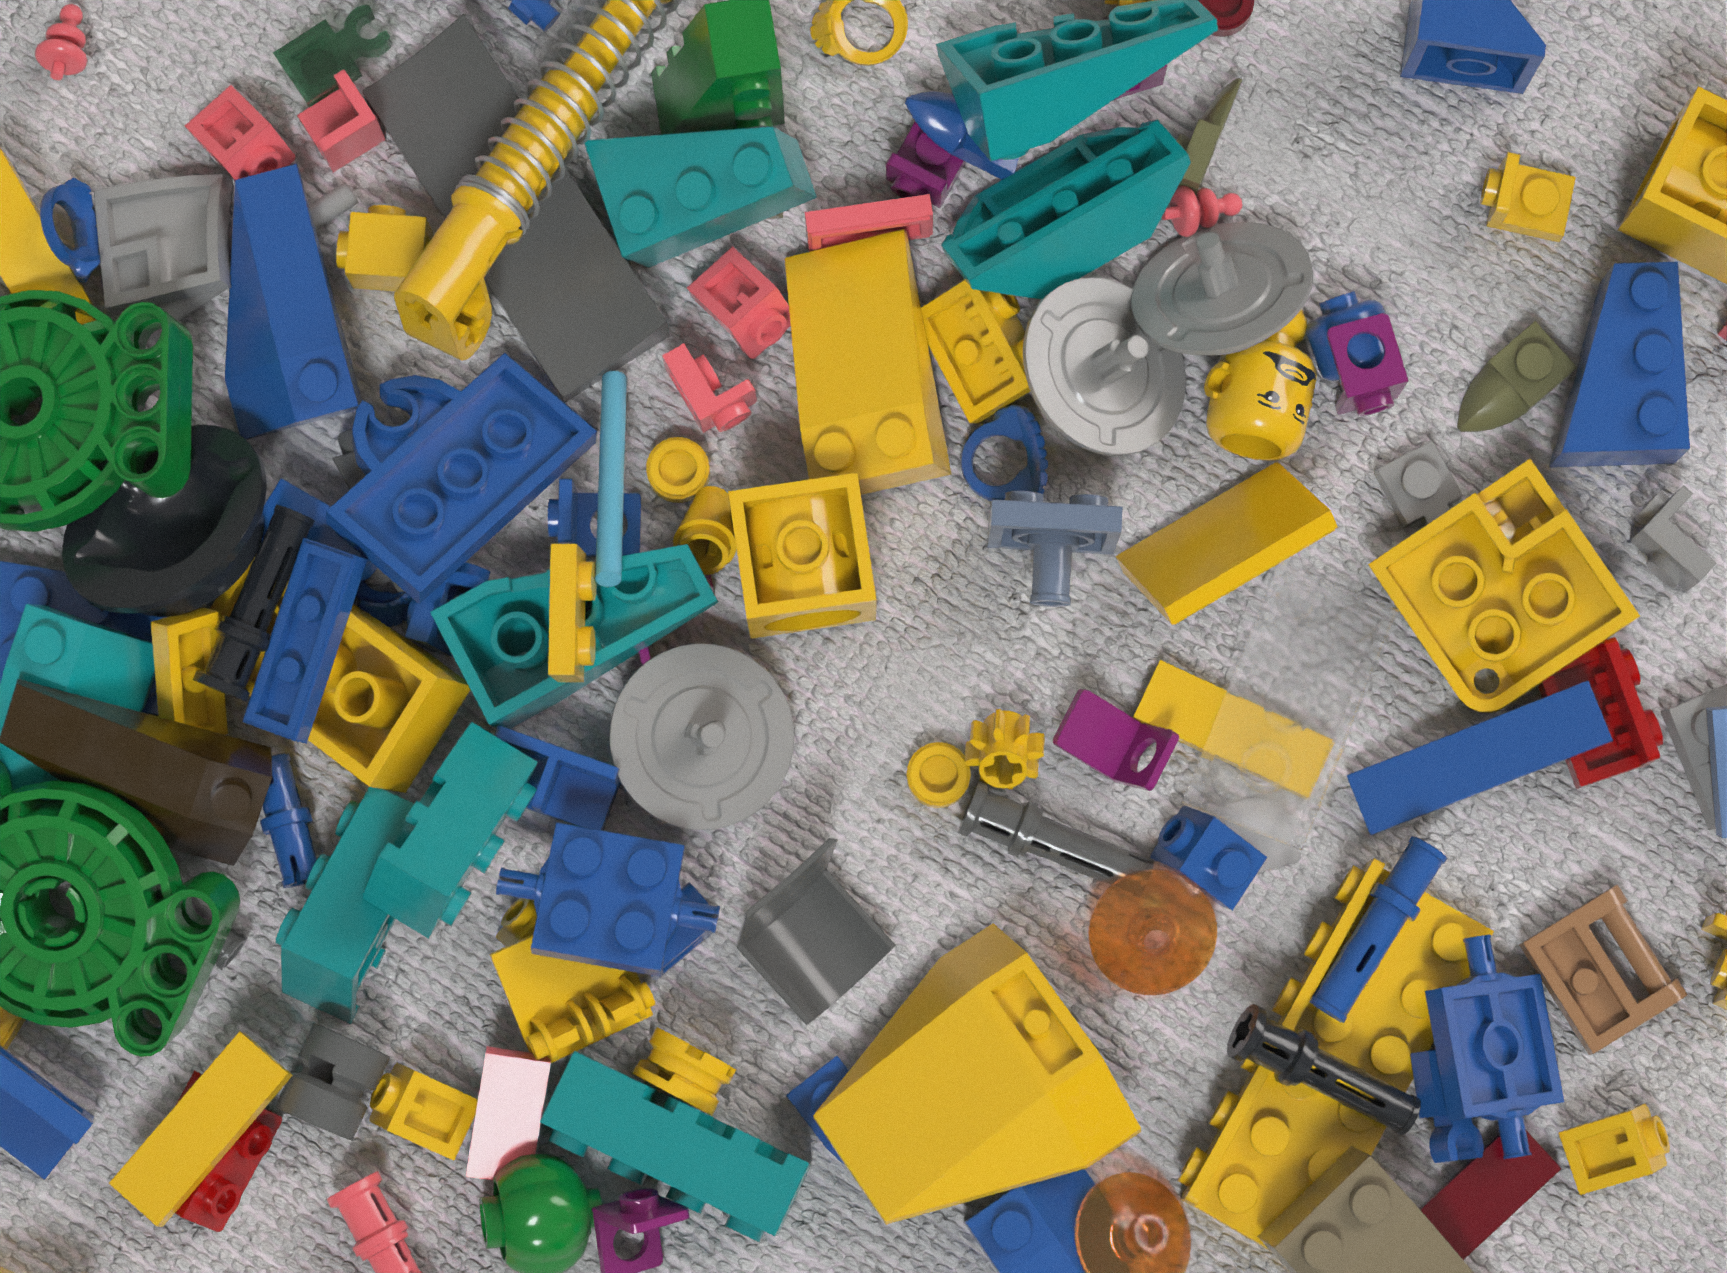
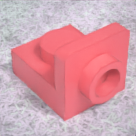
M232 85L185 125V128L194 139L229 173L234 181L289 166L295 160V154L273 126Z
M733 246L687 287L694 300L732 335L738 346L750 359H755L768 346L775 344L791 326L789 305L778 288Z
M683 343L662 355L666 372L702 433L715 426L719 432L729 430L751 415L752 412L749 407L757 402L756 390L749 379L715 396L713 392L722 386L704 354L693 359Z

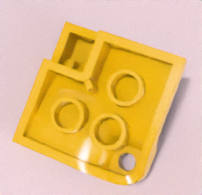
M1528 459L1478 494L1475 492L1368 564L1458 698L1468 708L1480 713H1494L1504 709L1530 692L1537 685L1640 618L1637 610L1531 459ZM1484 669L1495 671L1499 677L1497 689L1489 694L1479 692L1474 684L1476 675Z

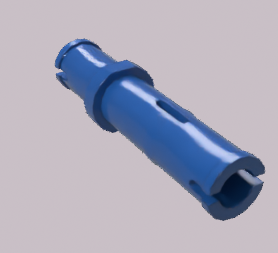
M1411 836L1409 839V844L1383 884L1377 882L1370 892V895L1374 898L1347 942L1343 945L1339 955L1310 1000L1312 1005L1339 1022L1344 1023L1346 1021L1347 1014L1373 973L1379 967L1381 960L1407 919L1410 921L1416 919L1421 911L1416 906L1441 865L1445 864L1448 859L1438 849L1415 836Z

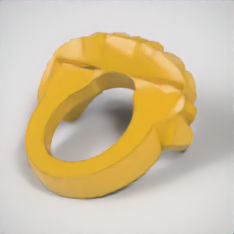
M826 0V2H822L819 5L818 9L820 12L815 13L812 18L813 26L810 27V34L812 40L816 41V47L822 48L825 54L831 56L839 54L851 63L871 66L889 60L898 52L905 41L908 31V17L900 0H862L865 3L876 4L882 7L892 19V38L886 47L876 52H863L854 48L845 36L841 12L854 0Z

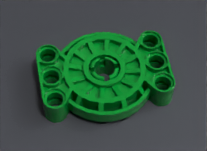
M27 290L0 296V528L11 531L37 532L65 526L97 509L117 492L125 480L151 497L162 499L175 495L184 487L188 481L191 469L193 342L191 334L184 325L162 308L149 302H139L130 305L122 311L115 322L86 300L60 291ZM75 312L96 320L81 325L76 320ZM162 329L157 343L151 348L146 349L147 341L151 334ZM160 390V396L155 406L145 411V404L149 396L155 391ZM42 391L43 401L41 410L32 421L25 425H19L11 420L12 414L24 415L28 405L37 397H41ZM155 452H159L158 461L155 466L147 473H143L144 463L148 457Z
M0 761V1007L10 1014L40 1025L67 1028L98 1024L112 1018L115 1038L120 1046L130 1054L144 1057L160 1052L185 1028L193 1014L238 915L241 903L238 889L233 881L224 874L213 871L202 872L182 883L178 864L162 835L141 812L115 794L85 783L55 780L24 785L12 790L10 774L5 765ZM40 798L56 799V800L43 801V800H41ZM65 880L72 884L67 890L66 896L74 906L75 920L61 916L50 902V888L55 889ZM192 897L202 899L208 904L212 912V920L202 918L196 913L193 908ZM167 953L175 954L183 960L186 965L187 975L178 973L171 967L168 962ZM142 1008L153 1011L159 1017L162 1029L155 1028L146 1021Z

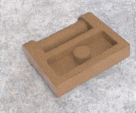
M1618 884L1519 944L1536 973L1541 974L1543 984L1588 1055L1595 1054L1688 995L1678 978L1673 980L1669 978L1623 906L1628 900ZM1600 918L1649 992L1646 997L1638 1002L1632 996L1589 928L1590 924Z

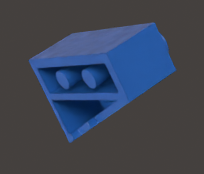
M1678 261L1614 263L1600 281L1580 352L1581 358L1572 390L1568 395L1561 430L1548 468L1674 464L1690 449Z

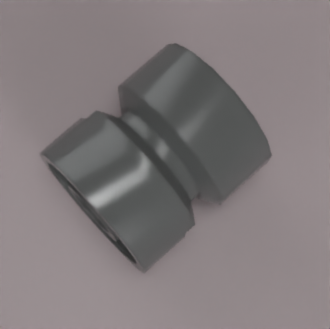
M313 1023L298 1055L304 1064L303 1070L291 1073L293 1076L284 1085L275 1107L314 1126L353 1141L367 1110V1106L361 1097L365 1091L376 1090L390 1056Z

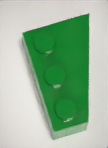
M728 0L704 4L682 32L683 47L681 48V45L671 46L666 52L668 66H656L651 72L661 135L774 127V125L785 124L781 66L770 1Z

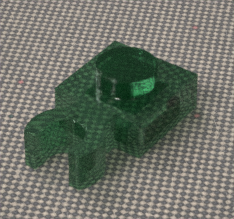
M362 5L351 11L346 18L344 28L337 33L333 31L325 19L273 52L276 60L308 107H311L339 89L333 75L344 69L352 82H355L362 77L358 66L354 62L361 56L366 58L379 57L391 48L393 43L387 31L379 33L372 39H364L359 36L361 28L375 19L369 5Z

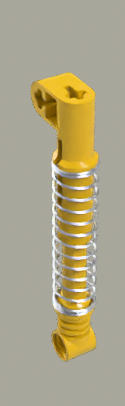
M592 0L595 6L583 5L578 8V17L583 25L569 24L565 27V34L570 43L558 42L553 45V55L557 62L544 61L540 63V73L543 77L541 80L527 82V90L530 96L528 99L521 98L514 101V109L517 115L515 118L507 117L501 120L504 134L502 137L494 136L488 139L491 153L489 156L482 155L476 157L475 165L478 170L476 175H465L459 181V184L456 185V189L451 195L453 208L394 292L397 310L407 335L461 361L467 360L474 355L486 337L492 318V306L484 277L505 246L518 242L522 235L526 233V230L529 229L530 220L538 216L540 206L538 201H545L551 196L553 189L551 182H557L564 177L566 169L564 163H570L577 158V144H583L590 139V126L601 122L604 114L603 107H608L615 102L617 94L615 88H621L628 83V70H633L640 65L641 52L653 46V33H658L665 28L666 15L676 11L682 0H607L603 7L599 4L598 0ZM657 6L660 11H655V7ZM586 10L598 13L591 24L583 16V12ZM649 16H661L660 24L652 29L648 21ZM572 29H580L585 32L578 43L571 35ZM638 33L649 34L647 43L639 47L635 39ZM561 47L572 50L566 61L558 53V49ZM626 51L636 52L635 61L627 66L622 56ZM552 66L560 70H549L546 72L545 67ZM613 70H623L622 80L614 84L610 76ZM600 88L611 89L610 98L601 103L597 95ZM597 110H598L597 117L594 118V119L591 121V119L593 118V116L595 115V113H596ZM586 128L584 136L578 140V138ZM572 149V154L565 159L567 154ZM560 166L559 173L553 177V175ZM547 185L546 193L540 196V194ZM534 205L533 212L527 215L532 206Z

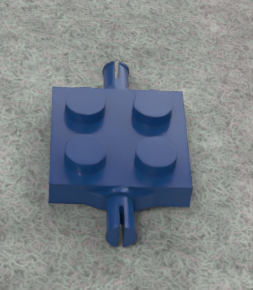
M556 823L550 855L540 869L539 875L501 867L496 888V895L501 894L534 900L537 919L531 944L532 954L661 977L666 946L676 932L677 926L716 933L720 906L718 905L712 906L682 900L679 878L685 845Z
M1482 935L1463 939L1471 975L1470 978H1465L1456 986L1425 991L1448 1121L1481 1117L1490 1121L1497 1120L1504 1154L1503 1159L1528 1156L1532 1154L1529 1149L1523 1116L1531 1114L1540 1106L1564 1102L1541 974L1514 977L1503 972L1497 973L1490 939L1491 935Z

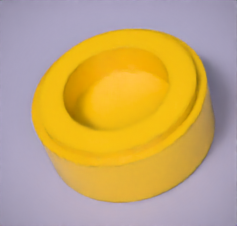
M673 437L663 440L653 448L647 459L646 473L651 488L660 498L672 503H685L693 500L698 490L708 485L710 465L708 457L700 445L688 438Z
M943 742L930 743L918 749L911 757L907 767V784L911 794L920 803L932 808H945L957 803L965 795L971 778L970 766L964 763L965 755L955 746Z

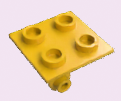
M533 934L489 954L528 1052L533 1053L536 1060L547 1056L551 1063L572 1054L574 1051L585 1048L653 1016L650 1008L656 1005L653 994L646 982H640L636 972L532 954Z

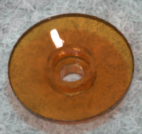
M1141 870L1118 879L1099 897L1090 916L1088 941L1097 966L1112 983L1136 994L1162 995L1185 987L1206 968L1216 946L1217 922L1208 898L1193 882L1178 873L1167 870ZM1153 930L1164 931L1167 934V940L1164 945L1155 949L1144 945V939L1149 932Z
M1123 1172L1102 1179L1083 1198L1075 1220V1244L1085 1273H1185L1191 1251V1236L1184 1210L1177 1198L1165 1185L1148 1175ZM1142 1225L1147 1232V1245L1142 1241L1140 1236V1229Z

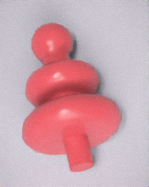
M68 4L62 7L59 13L62 23H56L48 27L46 31L47 40L39 43L35 49L37 62L51 72L50 77L54 80H62L63 75H75L85 70L88 62L86 54L82 50L86 43V37L77 28L83 19V12L75 4Z
M1179 185L1170 201V207L1166 208L1162 219H1171L1179 235L1191 237L1197 232L1199 224L1205 228L1213 227L1218 221L1219 214L1224 213L1226 216L1238 214L1243 206L1242 199L1236 193H1227L1222 198H1217L1215 193L1209 188H1201L1197 195H1195L1190 187Z

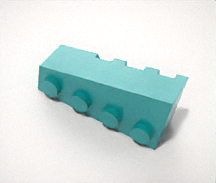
M576 1051L573 1052L540 1120V1123L553 1128L548 1141L581 1157H584L590 1146L612 1157L607 1167L608 1170L641 1186L647 1175L671 1186L666 1198L684 1205L701 1214L707 1203L729 1214L724 1226L757 1242L761 1241L764 1232L773 1236L779 1235L811 1167L810 1163L792 1154H787L748 1133L662 1094Z

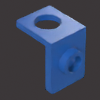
M559 479V499H549L548 502L549 537H558L559 544H578L586 553V557H596V538L591 532V520L598 509V493H578L573 479ZM624 493L623 513L627 518L628 527L622 540V556L640 553L641 495L638 493Z

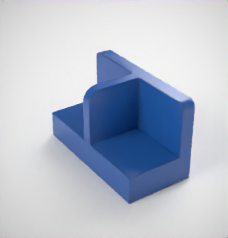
M497 725L494 736L538 762L528 782L537 788L533 799L527 807L528 810L573 826L604 830L621 784L618 777L619 768Z

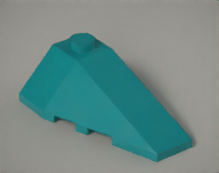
M1154 0L1117 6L1110 11L1109 19L1075 20L1074 13L1053 16L1054 28L1017 33L1016 22L1001 24L937 43L936 47L938 57L968 135L990 161L997 159L1011 160L1024 156L1032 148L1052 142L1216 32L1218 25L1217 19L1198 0Z
M688 544L622 556L621 582L613 587H604L597 583L595 600L585 602V626L594 627L596 654L594 665L584 666V682H557L548 675L550 569L540 574L486 581L430 613L488 724L495 729L497 725L511 729L559 703L631 658L640 650L650 646L714 606L719 601Z

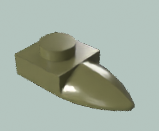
M1236 78L1214 98L1202 118L1198 120L1192 137L1180 133L1177 142L1188 153L1191 161L1179 185L1190 187L1195 195L1199 191L1243 79Z
M1534 321L1493 356L1473 379L1462 400L1457 428L1461 432H1480L1492 430L1513 422L1526 414L1577 369V366L1541 326Z

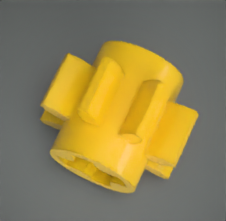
M996 709L984 722L977 720L971 722L970 741H967L965 744L964 763L967 766L979 765L980 781L996 788H1008L1011 790L1022 783L1026 776L1033 779L1038 777L1039 758L1044 757L1045 735L1038 732L1030 733L1029 715L1025 714L1022 716L1013 711Z

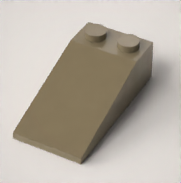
M1353 1146L1345 1151L1257 1236L1290 1273H1474L1370 1155Z

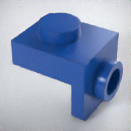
M465 562L420 604L412 598L407 610L406 620L408 628L405 637L430 652L453 657L430 612L488 581L491 572L477 565Z
M1183 806L1177 815L1170 818L1162 827L1158 837V844L1152 851L1150 858L1154 859L1160 866L1178 873L1220 906L1233 911L1264 864L1267 856L1215 816Z

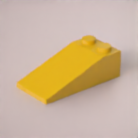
M902 229L785 257L799 423L809 479L858 473L860 493L863 495L952 475L907 231Z
M251 564L234 585L216 598L210 609L218 611L220 621L223 616L230 617ZM287 585L284 589L281 599L278 602V605L272 616L270 625L267 629L266 633L270 635L272 633ZM353 604L308 741L369 787L406 793L471 689L466 680L427 651ZM265 652L260 653L247 683L246 689L250 692L249 696L252 694Z

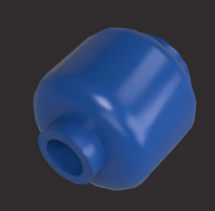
M1355 291L1319 303L1322 315L1311 320L1306 328V335L1320 374L1329 381L1339 380L1340 385L1341 381L1327 339L1328 330L1337 325L1385 313L1382 304L1376 300L1358 302ZM1359 334L1348 342L1347 354L1355 366L1362 369H1371L1382 362L1384 348L1375 336Z

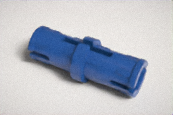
M289 754L272 756V779L262 806L265 818L260 821L263 834L271 836L283 879V888L305 885V880L308 879L317 860L307 825L313 821L310 808L302 807Z

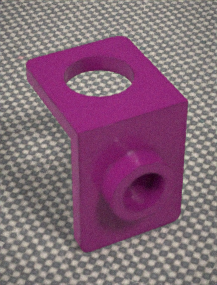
M1381 313L1331 327L1327 332V339L1343 388V393L1335 404L1337 414L1341 415L1356 410L1358 416L1361 417L1376 414L1395 405L1393 400L1399 397L1409 380L1389 316ZM1359 334L1375 336L1384 348L1382 362L1371 369H1362L1355 366L1347 354L1348 342Z
M1079 689L1053 737V744L1115 783L1152 791L1179 740V734L1170 729L1143 724L1091 691ZM1156 743V751L1147 767L1138 772V762L1143 752L1151 744Z
M655 1189L628 1191L621 1194L617 1201L592 1207L601 1273H638L660 1266L663 1263L659 1227L689 1219L688 1207L660 1196ZM619 1229L630 1234L644 1233V1243L641 1250L630 1259H620L614 1251V1237Z

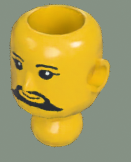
M1302 310L1285 327L1266 340L1246 350L1221 355L1218 363L1208 373L1204 386L1205 394L1210 397L1206 416V428L1212 440L1225 451L1244 458L1272 461L1283 459L1295 453L1301 446L1306 432L1310 409L1313 405L1312 399L1317 380V370L1311 358L1295 348L1303 340L1307 328V319Z

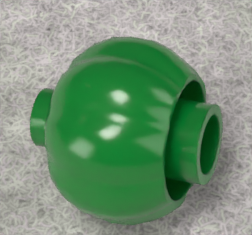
M531 1154L516 1158L505 1165L494 1176L493 1195L479 1198L480 1220L485 1248H500L501 1257L505 1265L519 1273L565 1272L574 1266L585 1253L589 1236L591 1235V1228L595 1227L592 1207L602 1205L598 1187L586 1189L585 1183H583L575 1169L558 1157L548 1154Z

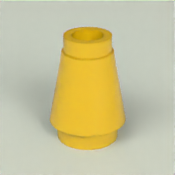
M706 486L698 490L673 537V547L688 544L704 575L714 574L722 570L734 558L736 553L729 494L724 489L716 486Z

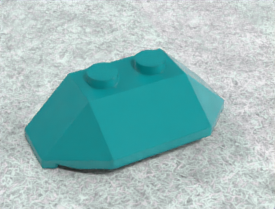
M1159 120L1143 122L1139 128L1117 127L1081 134L1016 171L1015 174L975 195L959 217L953 233L947 235L941 244L942 249L972 289L1042 300L1057 287L1080 279L1149 239L1191 164L1189 155Z

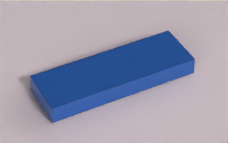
M303 538L269 639L270 643L265 652L242 722L287 739L307 744L368 559Z

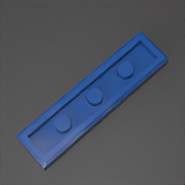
M1585 681L1346 776L1368 831L1372 836L1611 743L1613 739L1590 683Z

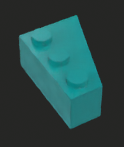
M775 127L588 140L584 143L622 257L648 268L817 198L798 140Z
M471 722L435 773L432 783L419 802L416 801L405 818L406 823L393 843L388 842L379 854L361 898L428 939L440 920L452 926L472 892L462 887L474 868L485 874L505 842L504 839L496 835V832L507 816L518 822L533 799L537 788L528 782L538 762Z
M373 787L368 788L360 803L354 800L348 803L336 828L335 835L341 837L335 850L331 857L323 853L318 857L307 879L306 889L311 891L301 911L295 908L290 909L278 931L276 944L281 945L282 993L346 1023L352 1024L360 1007L356 1005V993L370 967L378 969L386 952L381 946L396 920L361 897L379 854L388 842L393 843L406 823L405 818L414 803L384 789Z

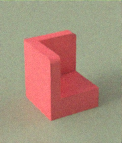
M344 69L333 75L339 87L338 90L297 115L333 173L386 140L377 118Z

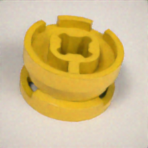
M656 1027L649 1040L653 1048L648 1058L640 1059L632 1074L713 1116L719 1103L716 1094L722 1084H730L737 1070L686 1041Z

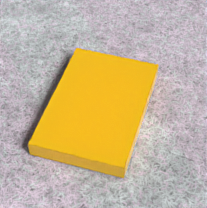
M1277 461L1115 557L1124 575L1171 625H1174L1332 533L1338 526L1331 510Z

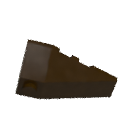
M21 679L16 681L0 733L1 744L57 779L65 782L85 783L115 794L137 809L162 835L169 849L232 866L235 865L253 836L272 779L271 747Z

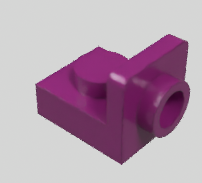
M914 122L897 154L892 153L886 163V180L893 183L891 190L899 197L905 198L930 194L931 204L941 208L966 162L936 145L920 129L918 124Z

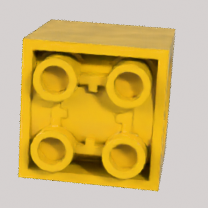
M1698 86L1671 123L1618 231L1727 284V100Z
M858 473L728 491L746 618L751 639L876 621L877 599Z

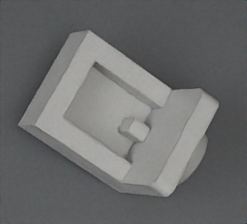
M1683 485L1670 498L1660 490L1635 516V519L1643 527L1630 542L1649 558L1646 565L1660 581L1672 588L1679 585L1687 592L1698 584L1717 563L1669 520L1693 494Z

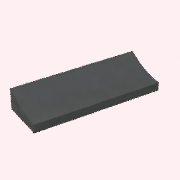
M464 14L415 55L362 91L366 101L444 220L453 208L451 195L455 191L456 185L459 184L463 176L476 175L478 170L475 165V158L482 155L489 156L491 151L488 146V139L494 136L502 137L504 132L501 127V120L507 117L515 118L517 113L514 109V101L519 99ZM560 166L553 175V177L559 173ZM566 169L562 179L557 182H551L553 187L551 196L545 201H538L540 206L538 216L530 220V226L526 233L522 235L518 242L505 246L484 277L487 286L564 403L602 380V376L606 372L616 371L670 336L666 319L627 260L622 257L619 248ZM547 185L540 194V196L546 193ZM534 205L532 206L527 215L533 212Z

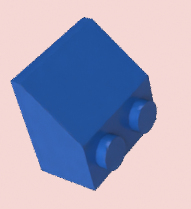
M1412 0L1408 11L1400 77L1523 94L1545 57L1546 44L1511 0Z

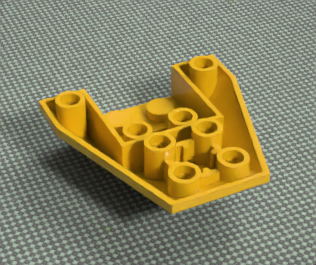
M994 923L937 960L813 1115L815 1122L886 1225L1086 1169L1141 1132L1139 1123L1099 1051L1028 953Z

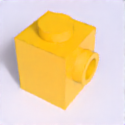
M390 205L369 206L368 213L351 212L349 231H339L336 248L337 268L345 269V275L353 289L396 291L433 237V231L427 218L406 216L404 209Z

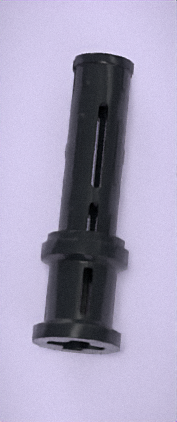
M276 504L269 527L251 564L230 617L223 616L221 621H217L214 629L219 636L204 670L196 671L193 678L194 681L247 702L250 692L246 689L247 683L260 653L266 652L270 643L271 635L266 633L289 581L302 540L307 538L315 520Z
M1256 1004L1246 1008L1232 1029L1227 1043L1228 1057L1239 1062L1248 1059L1274 1072L1275 1080L1285 1086H1296L1302 1083L1340 1104L1391 1128L1401 1136L1412 1128L1419 1115L1421 1100L1412 1094L1409 1095L1376 1078L1365 1070L1357 1068L1318 1048V1041L1314 1038L1313 1033L1301 1028L1295 1032L1267 1018L1266 1010ZM1264 1042H1267V1043H1269V1044H1271V1045H1273V1046H1275V1047H1277V1048H1274V1047H1272V1046H1270V1045H1268V1044H1266V1043H1264ZM1337 1079H1340L1352 1085L1353 1087L1373 1096L1374 1098H1370L1360 1093L1359 1091L1337 1081Z

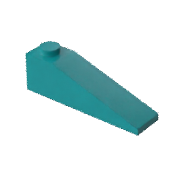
M26 604L0 683V733L17 679L141 712L145 708L155 678L152 642L45 605ZM0 743V761L5 765L10 774L12 790L24 785L53 780L61 781ZM40 798V799L43 800V801L56 800V799Z

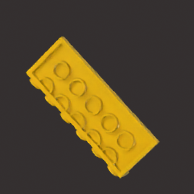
M1373 858L1366 863L1363 870L1352 865L1334 897V899L1343 903L1340 912L1332 926L1324 921L1320 922L1303 955L1312 959L1310 966L1301 982L1292 977L1289 978L1278 996L1272 1011L1281 1016L1278 1023L1295 1032L1301 1028L1313 1033L1314 1038L1318 1041V1048L1357 1068L1365 1070L1376 1078L1406 1093L1414 1078L1410 1053L1429 1051L1434 1042L1425 991L1456 986L1465 978H1469L1470 970L1463 939L1482 935L1492 936L1494 931L1424 892L1416 905L1421 910L1414 921L1407 919L1381 960L1379 967L1373 973L1347 1014L1346 1021L1342 1023L1312 1005L1310 1000L1339 955L1343 945L1347 942L1374 898L1370 895V892L1377 882L1383 884L1390 874L1389 871L1384 869L1385 863ZM1264 1042V1043H1266V1044H1268V1045H1270V1046H1272V1047H1274V1048H1277V1047H1275V1046H1273V1045H1271V1044H1269V1043H1267V1042ZM1245 1059L1240 1067L1250 1072L1238 1095L1227 1090L1209 1122L1210 1125L1218 1129L1206 1152L1198 1147L1193 1150L1177 1181L1187 1186L1180 1200L1269 1250L1257 1236L1351 1146L1371 1156L1387 1126L1340 1104L1302 1083L1296 1086H1285L1275 1080L1274 1072ZM1337 1079V1081L1359 1091L1360 1093L1370 1098H1374L1373 1096L1353 1087L1352 1085L1340 1079Z

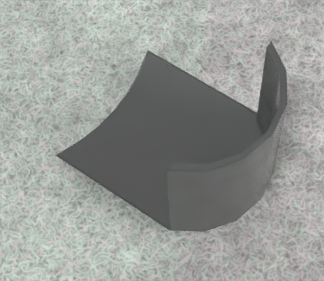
M829 838L788 877L746 911L737 938V949L806 1025L815 1020L849 991L896 946L827 870L838 839Z

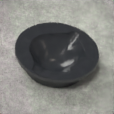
M191 425V469L188 481L179 492L163 499L154 498L125 480L117 492L97 509L67 524L62 545V560L66 576L73 588L90 605L98 607L101 611L142 613L155 617L185 614L218 598L234 585L247 570L262 540L264 530L263 508L266 500L267 481L261 458L250 443L232 430L215 425ZM155 452L148 457L144 463L143 473H147L155 466L158 461L159 452Z

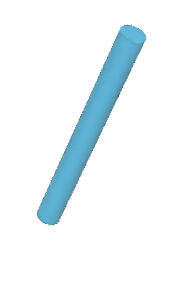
M619 371L606 372L602 376L595 580L604 587L618 585L621 582L627 377Z

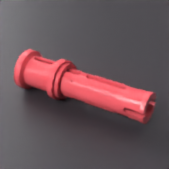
M378 1171L326 1199L330 1208L339 1209L356 1241L352 1248L356 1257L360 1256L362 1261L368 1259L375 1273H422L404 1240L409 1236L406 1231L409 1229L404 1220H396L378 1186L383 1180Z

